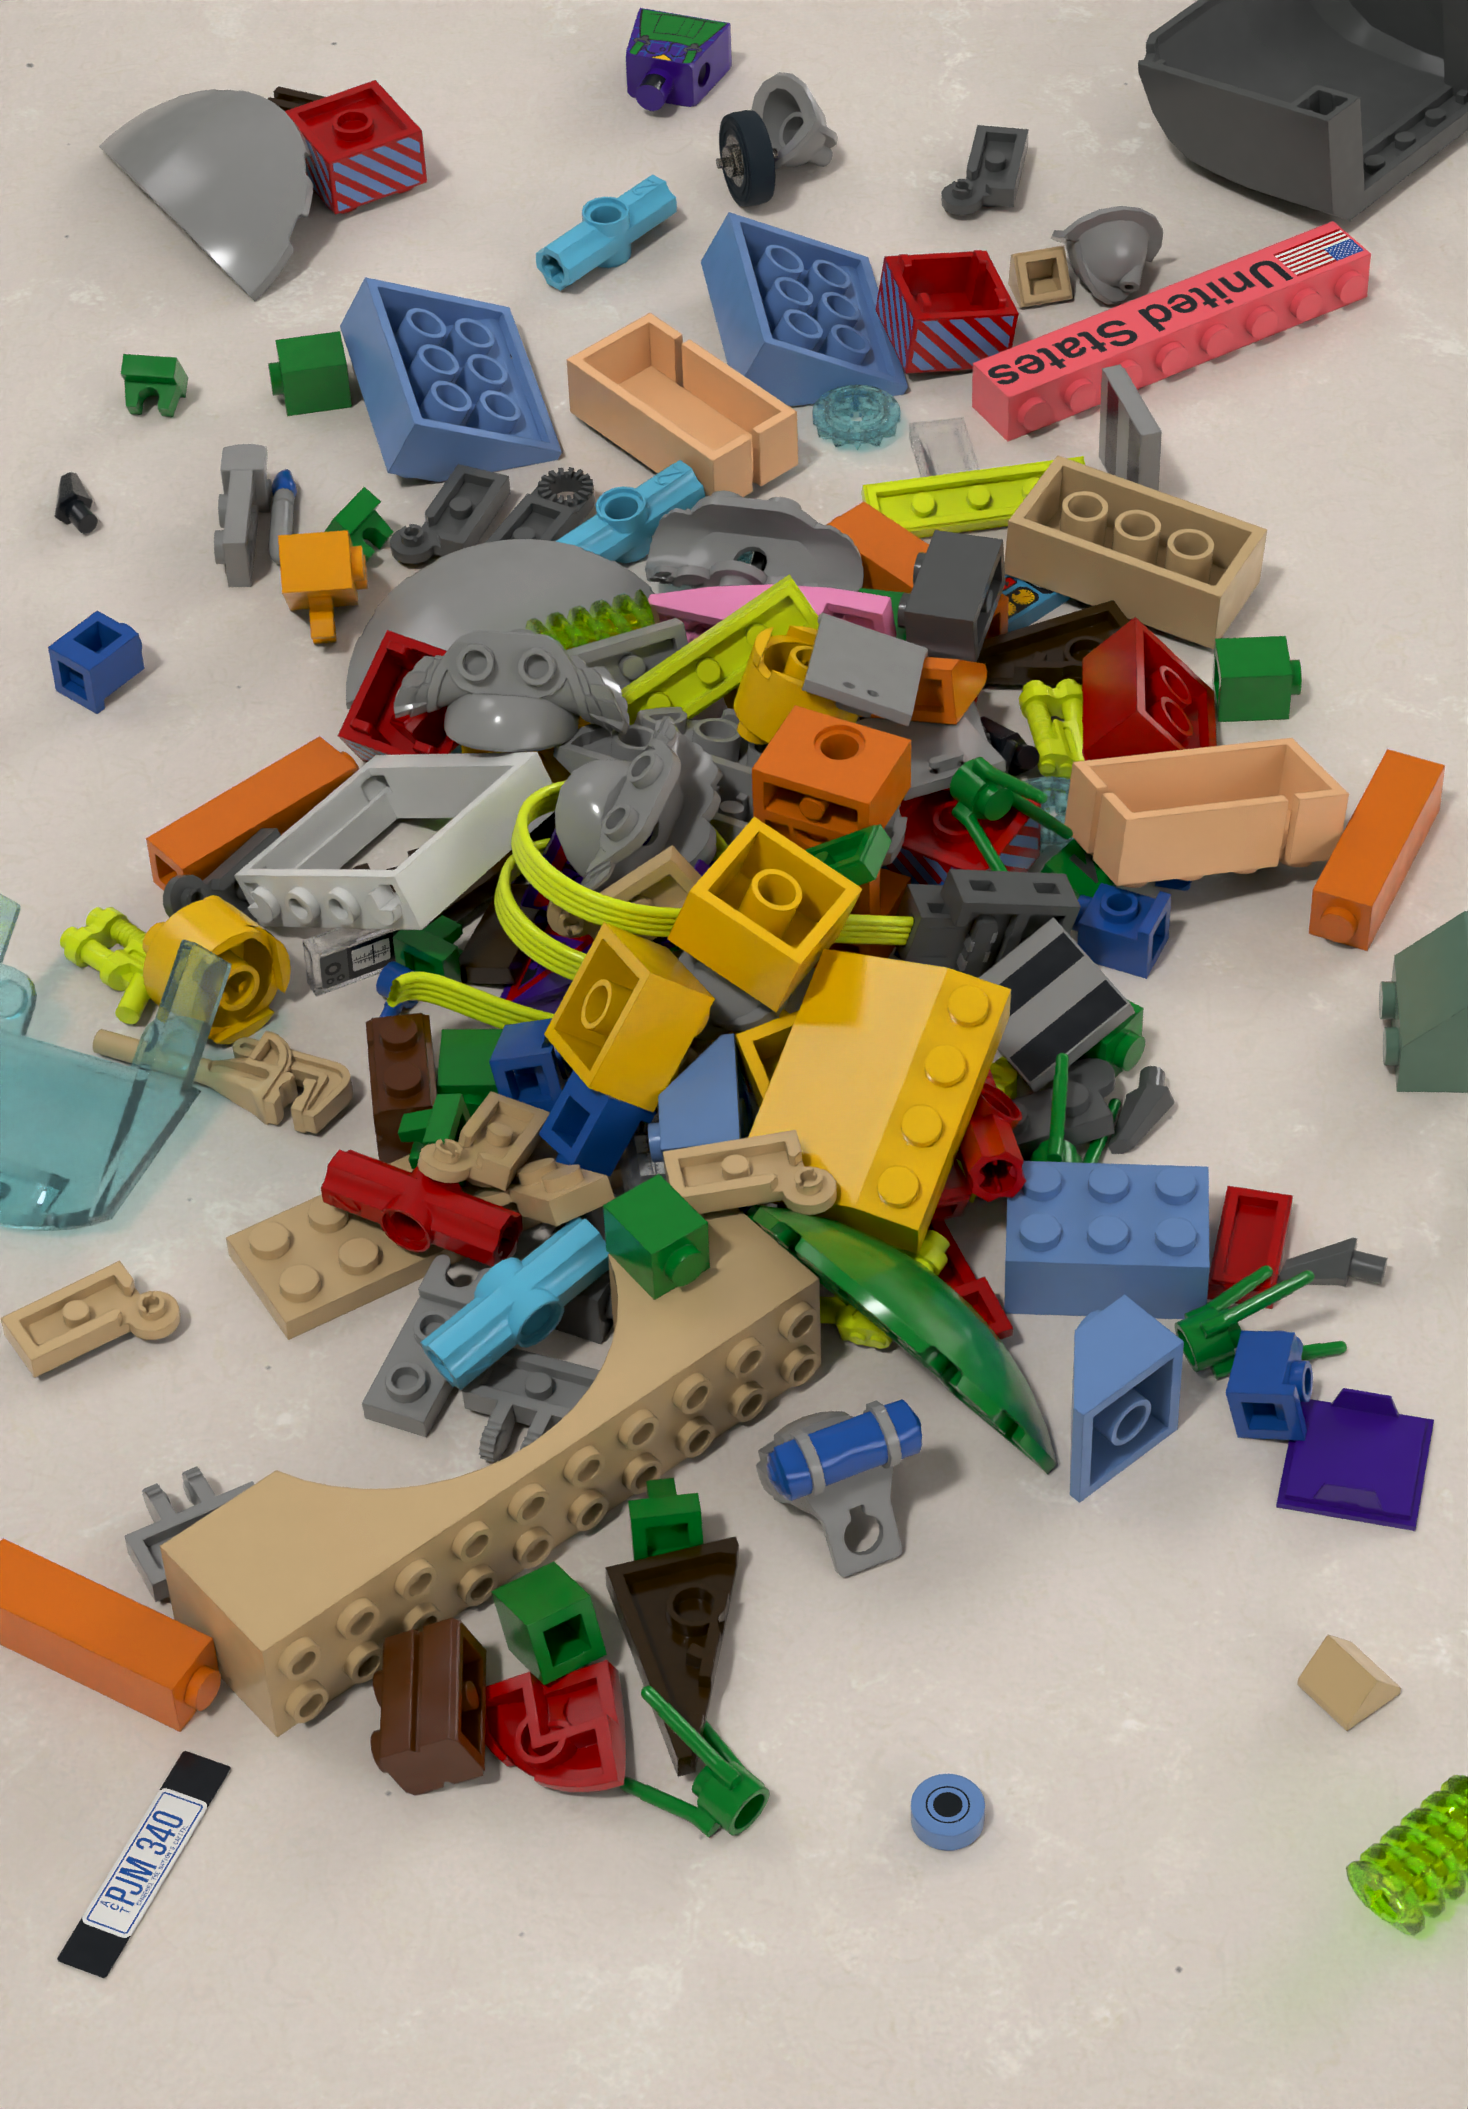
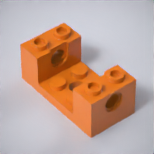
M795 705L752 767L753 817H756L804 850L872 825L881 824L884 829L911 788V740ZM880 868L876 880L859 885L863 890L850 914L896 916L906 886L911 884V877ZM833 943L829 949L888 958L895 945Z

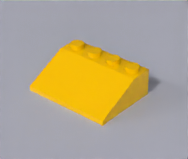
M823 949L748 1137L796 1130L802 1150L804 1167L812 1166L824 1169L836 1181V1201L828 1210L815 1216L838 1221L877 1237L890 1245L919 1254L1008 1023L1011 989L947 967ZM783 1200L771 1202L787 1208Z

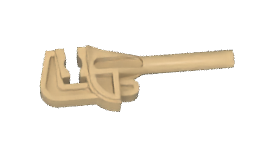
M100 1029L93 1040L94 1053L205 1084L238 1106L251 1112L266 1125H269V1123L279 1125L284 1117V1108L293 1102L291 1113L294 1129L302 1133L308 1131L317 1134L350 1103L353 1097L351 1076L349 1070L344 1065L292 1050L282 1037L270 1031H265L260 1040L249 1037L237 1039L232 1046L233 1059L214 1061L104 1029ZM297 1086L304 1088L300 1096H298Z

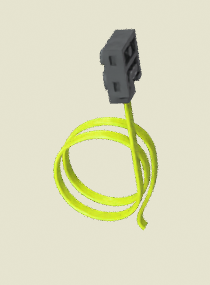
M561 781L540 788L532 793L521 805L511 837L513 854L509 856L501 869L494 894V906L503 930L521 951L546 969L573 981L586 954L552 938L538 928L523 913L516 903L511 890V883L518 876L523 874L540 894L574 916L599 926L606 922L637 935L668 937L681 908L648 906L603 895L568 878L542 856L550 838L533 842L529 834L528 825L536 818L555 811L560 788L565 782ZM716 829L717 850L712 861L717 860L728 847ZM949 869L944 885L907 884L896 916L850 914L834 943L895 945L902 961L947 967L979 978L1053 917L1070 935L1081 906L1066 874ZM423 971L409 972L395 978L392 981L391 991L387 998V1003L390 1007H395L409 1000L428 1002L499 1029H503L505 1025L550 1019L554 1016L553 1013L517 1004L445 976Z

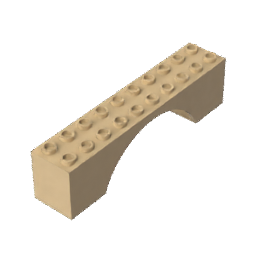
M738 1208L700 1214L708 1222L710 1268L702 1272L690 1284L678 1286L656 1300L608 1254L614 1328L612 1344L604 1364L590 1388L574 1408L554 1427L526 1447L487 1467L452 1479L425 1485L388 1489H359L306 1481L278 1470L274 1471L160 1545L174 1620L213 1638L221 1679L276 1737H279L298 1723L312 1720L324 1709L327 1703L355 1684L369 1681L373 1678L376 1671L382 1669L383 1643L386 1637L412 1629L422 1632L423 1626L453 1618L469 1606L482 1604L492 1595V1590L525 1568L529 1569L539 1565L554 1548L579 1531H587L596 1526L607 1512L632 1495L646 1492V1481L657 1480L661 1475L686 1458H694L700 1455L721 1434L739 1422H747L759 1414L765 1404L790 1387H797L807 1382L815 1371L821 1367L819 1278Z

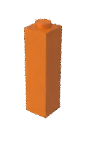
M864 501L826 524L849 535L854 541V545L857 546L864 571L862 588L911 593L914 586L913 570L916 557L919 552L926 553L929 544ZM1004 594L1000 596L985 639L1008 632L1009 598Z
M320 736L147 837L146 842L153 882L164 891L170 879L177 875H195L203 881L261 828H277L280 835H282L358 771L357 763L348 753L344 751L339 752Z
M1386 750L1313 888L1309 934L1368 951L1440 810L1445 765L1393 750Z
M4 1538L0 1541V1645L179 1732L182 1731L197 1710L203 1711L212 1703L221 1683V1674L212 1637Z

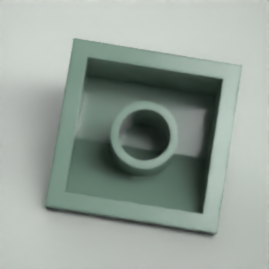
M1468 911L1460 913L1394 955L1392 980L1380 982V1019L1391 1020V1027H1384L1383 1064L1384 1066H1395L1397 1092L1468 1093Z

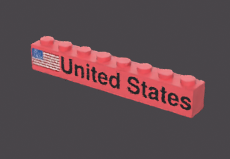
M1334 221L974 362L972 407L1007 442L1100 405L1102 368L1121 364L1138 390L1366 298L1371 253Z

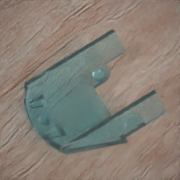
M0 893V1226L23 1230L58 1231L92 1226L112 1220L201 1093V1090L193 1087L192 1084L231 971V964L195 942L181 941L156 1017L145 1028L131 1067L26 1037L35 1010L37 993L35 984L27 974L12 966L2 964L21 906Z

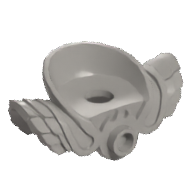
M716 491L711 496H705L700 499L691 509L675 508L669 511L668 514H664L653 535L645 566L646 577L649 582L672 584V586L678 588L681 585L691 586L692 589L713 586L776 584L790 574L798 586L826 587L859 592V589L863 586L864 571L861 555L849 535L842 533L831 525L818 523L805 511L801 510L800 504L786 497H772L769 500L743 498L730 491ZM757 551L766 556L767 566L764 571H761L753 565L736 560L746 552Z
M523 628L513 629L509 632L474 630L460 636L449 647L444 656H424L416 663L413 670L408 672L403 678L402 685L396 694L394 702L395 718L409 714L410 717L425 712L431 713L447 706L444 731L449 738L466 747L494 752L542 751L562 745L571 740L577 732L580 716L583 720L594 725L597 724L609 731L616 730L625 735L630 723L629 714L627 713V701L622 697L620 686L614 681L606 667H588L581 657L567 653L557 640L548 635L536 634L531 630Z
M663 716L661 720H656L655 732L651 734L650 741L645 748L646 751L639 754L632 762L628 760L590 761L575 769L561 786L554 811L556 834L567 860L576 872L583 877L582 886L600 893L671 845L678 850L693 868L698 859H701L707 865L713 860L717 850L716 831L709 822L719 809L721 798L716 791L719 788L717 784L723 774L714 763L711 755L705 752L699 744L690 741L688 737L680 733L674 725V720L669 716ZM652 833L650 841L643 846L644 842L649 838V836Z

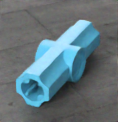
M652 174L618 198L599 197L588 201L582 209L581 223L536 252L537 268L544 275L548 285L561 291L596 267L612 268L626 263L631 257V243L677 212L676 197L669 190L666 181Z
M679 460L637 488L622 486L604 492L595 504L597 514L556 540V542L581 547L611 561L620 563L636 562L649 554L652 536L659 526L661 517L675 508L691 509L700 499L705 497L704 487L695 476L693 469Z
M574 1218L522 1261L518 1258H507L494 1265L484 1274L477 1284L474 1299L420 1342L424 1353L452 1387L456 1386L462 1390L517 1344L525 1348L536 1345L556 1328L563 1316L564 1306L609 1270V1253L606 1251V1242L600 1232L587 1219Z

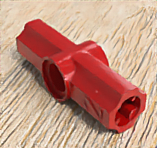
M990 1069L956 1155V1159L961 1161L971 1193L987 1202L1001 1197L1013 1198L1026 1183L1022 1170L1024 1160L1013 1133V1129L1022 1120V1113L1012 1099L996 1087Z
M338 1150L328 1163L327 1173L321 1186L324 1203L379 1223L388 1238L398 1246L412 1252H425L434 1244L493 1267L500 1261L514 1256L520 1234L523 1230L522 1215L520 1213L464 1193L459 1183L436 1181L425 1176L418 1166L412 1172L353 1150H348L347 1152Z

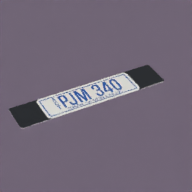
M188 1751L182 1752L59 1954L58 1962L100 1978L108 1976L230 1772V1766Z

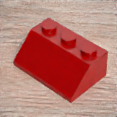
M1136 617L1082 658V755L1085 761L1217 746L1214 691Z

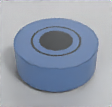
M939 1774L924 1780L918 1785L911 1799V1825L916 1836L923 1843L939 1850H957L970 1845L980 1836L985 1821V1801L982 1792L971 1780L956 1774Z

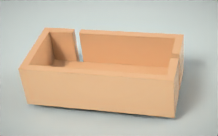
M652 313L646 314L566 359L569 404L572 414L656 473L663 471L679 460L683 461L693 469L695 476L704 487L705 496H711L716 491H730L744 497L753 492L752 482L763 486L798 465L797 411L689 339L683 343V336L680 332Z
M1293 738L1073 762L1064 825L1073 831L1072 837L1087 854L1093 855L1095 863L1116 886L1139 888L1145 886L1148 882L1171 879L1195 881L1201 879L1203 875L1228 872L1251 874L1260 868L1277 867L1279 862L1291 867H1307L1312 862L1329 860L1343 832L1349 793Z

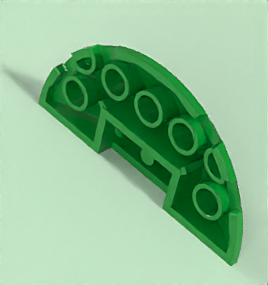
M752 1205L745 1212V1215L819 1278L822 1286L848 1306L850 1304L932 1372L951 1394L1044 1472L1049 1474L1057 1465L1043 1416L1028 1382L1010 1352L982 1316L941 1278L917 1260L881 1239L838 1221L815 1215H805L793 1212L790 1209Z

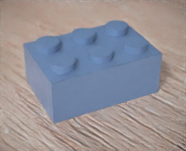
M1023 1162L1022 1170L1026 1183L1013 1198L1007 1197L1005 1314L1087 1316L1095 1310H1104L1124 1294L1152 1317L1158 1319H1185V1313L1207 1304L1210 1268L1209 1167Z

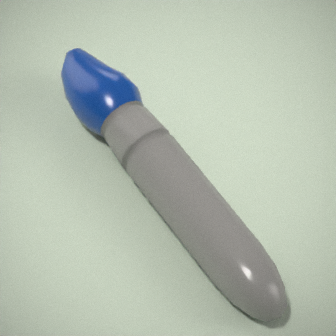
M288 469L278 472L271 486L274 499L271 510L268 546L270 557L277 564H280L278 535L292 534L294 498L297 495L296 483L291 471Z

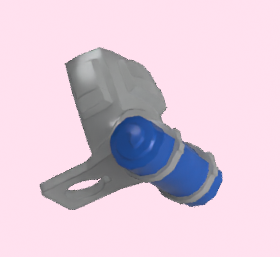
M903 1399L886 1405L876 1400L866 1404V1410H864L863 1414L856 1417L842 1411L819 1412L801 1417L784 1426L774 1434L772 1442L758 1450L760 1461L756 1464V1468L764 1490L773 1496L774 1500L780 1503L793 1504L802 1511L811 1513L821 1522L835 1571L842 1577L891 1560L902 1553V1546L890 1500L893 1466L900 1464L901 1459L920 1453L922 1447L921 1422ZM861 1505L862 1512L876 1518L879 1524V1535L871 1548L862 1552H854L847 1548L844 1542V1533L851 1521L849 1510Z

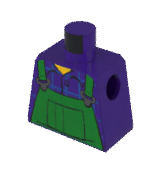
M640 8L626 50L627 93L632 98H636L641 107L649 111L661 109L664 103L684 107L697 106L732 66L730 23Z

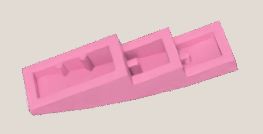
M774 584L713 586L651 594L646 602L650 624L653 625L677 618L684 623L687 641L690 643ZM798 586L818 616L821 613H825L896 638L891 597L836 588Z

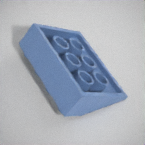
M728 212L701 260L727 364L788 406L903 395L908 385L902 365L875 310L879 290L869 258Z
M365 277L340 325V329L388 473L396 474L403 478H418L441 482L449 478L458 464L495 472L559 459L562 450L510 307Z

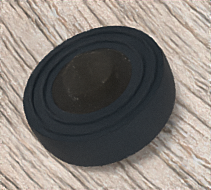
M743 110L725 115L719 130L720 158L716 159L717 168L723 170L729 192L739 206H755L771 200L775 190L776 174L774 159L778 158V151L776 148H772L767 128L757 112Z

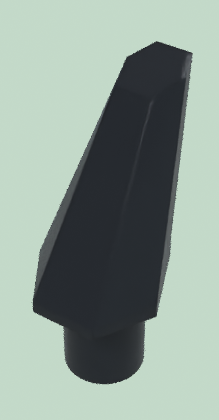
M69 472L61 476L54 516L67 525L72 523L79 532L86 534L96 528L98 519L90 510L93 500L89 497L77 473Z
M985 716L980 717L982 726L986 728V733H990L992 747L999 754L1003 751L1008 739L1015 740L1018 743L1007 774L1017 776L1029 771V769H1033L1038 764V750L1033 746L1027 745L1018 732H1014Z

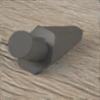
M1156 1066L1143 1068L1140 1071L1138 1088L1126 1094L1125 1103L1114 1129L1115 1133L1112 1134L1108 1144L1112 1154H1124L1134 1148L1174 1104V1099L1168 1087L1164 1086L1165 1072L1161 1068Z
M1350 1238L1287 1259L1279 1275L1278 1283L1288 1280L1303 1271L1310 1270L1314 1273L1315 1277L1308 1285H1339L1346 1287L1349 1276L1381 1284L1388 1258L1357 1251V1238Z

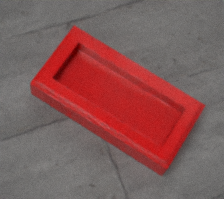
M1227 1186L1209 1273L1207 1299L1213 1300L1234 1284L1265 1265L1273 1269L1272 1276L1235 1303L1240 1304L1278 1283L1291 1217L1293 1195ZM1273 1304L1266 1308L1273 1309Z

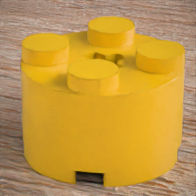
M789 626L786 635L771 636L774 628L772 627L764 629L757 635L734 699V711L739 719L737 732L742 738L754 744H768L795 705L853 723L857 722L859 715L837 708L835 705L836 701L802 690L817 629L804 626Z
M211 895L181 908L166 922H159L150 927L143 939V950L146 953L143 978L146 991L151 1000L195 1035L202 1039H211L217 1044H232L237 1039L249 1037L261 1029L274 1014L269 1005L278 989L285 994L290 981V958L283 943L219 896Z

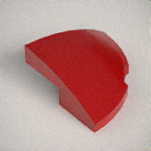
M608 1660L572 1671L546 1685H543L531 1672H527L486 1686L485 1744L507 1767L516 1766L528 1775L533 1776L534 1781L540 1786L553 1790L593 1792L624 1785L626 1731L618 1670Z

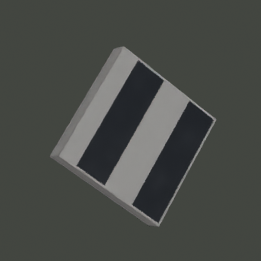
M1121 364L1102 368L1099 458L1107 473L1159 491L1162 431L1125 368H1122Z
M1054 917L979 977L985 981L1011 989L1010 1017L997 1050L1033 1092H1038L1054 1079L1056 1057L1059 1053L1063 1052L1068 1055L1070 1066L1135 1013L1129 1001Z

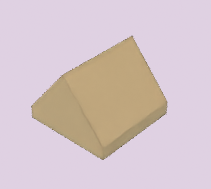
M1064 245L1011 255L1008 284L1020 308L1073 299Z
M1329 1634L1299 1676L1297 1683L1302 1690L1346 1731L1394 1699L1401 1691V1687L1355 1644Z

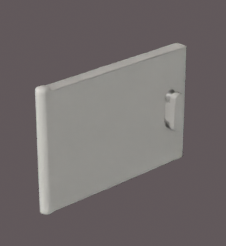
M821 613L818 617L819 626L802 690L836 701L835 705L837 708L865 718H870L871 714L909 726L923 662L927 657L928 649Z
M964 715L957 725L910 721L909 726L882 718H865L856 722V724L911 740V788L903 798L904 801L950 788L952 777L958 768L965 762L978 757H983L995 768L1003 772L1006 771L1004 758Z

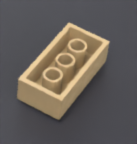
M1057 455L1008 520L1005 574L1092 606L1114 600L1128 619L1132 620L1136 617L1147 626L1214 649L1215 639L1222 638L1260 582L1267 529Z

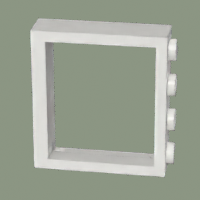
M538 752L375 755L234 876L250 905L248 910L261 926L422 930L512 850L511 837L521 805L532 793L553 783ZM553 812L544 814L528 825L529 834ZM398 818H453L395 870L340 869ZM390 885H393L396 892L392 891Z

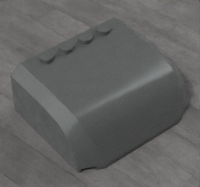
M1197 0L1149 34L1146 42L1145 58L1138 62V73L1151 110L1166 137L1189 160L1247 188L1351 221L1468 130V0Z

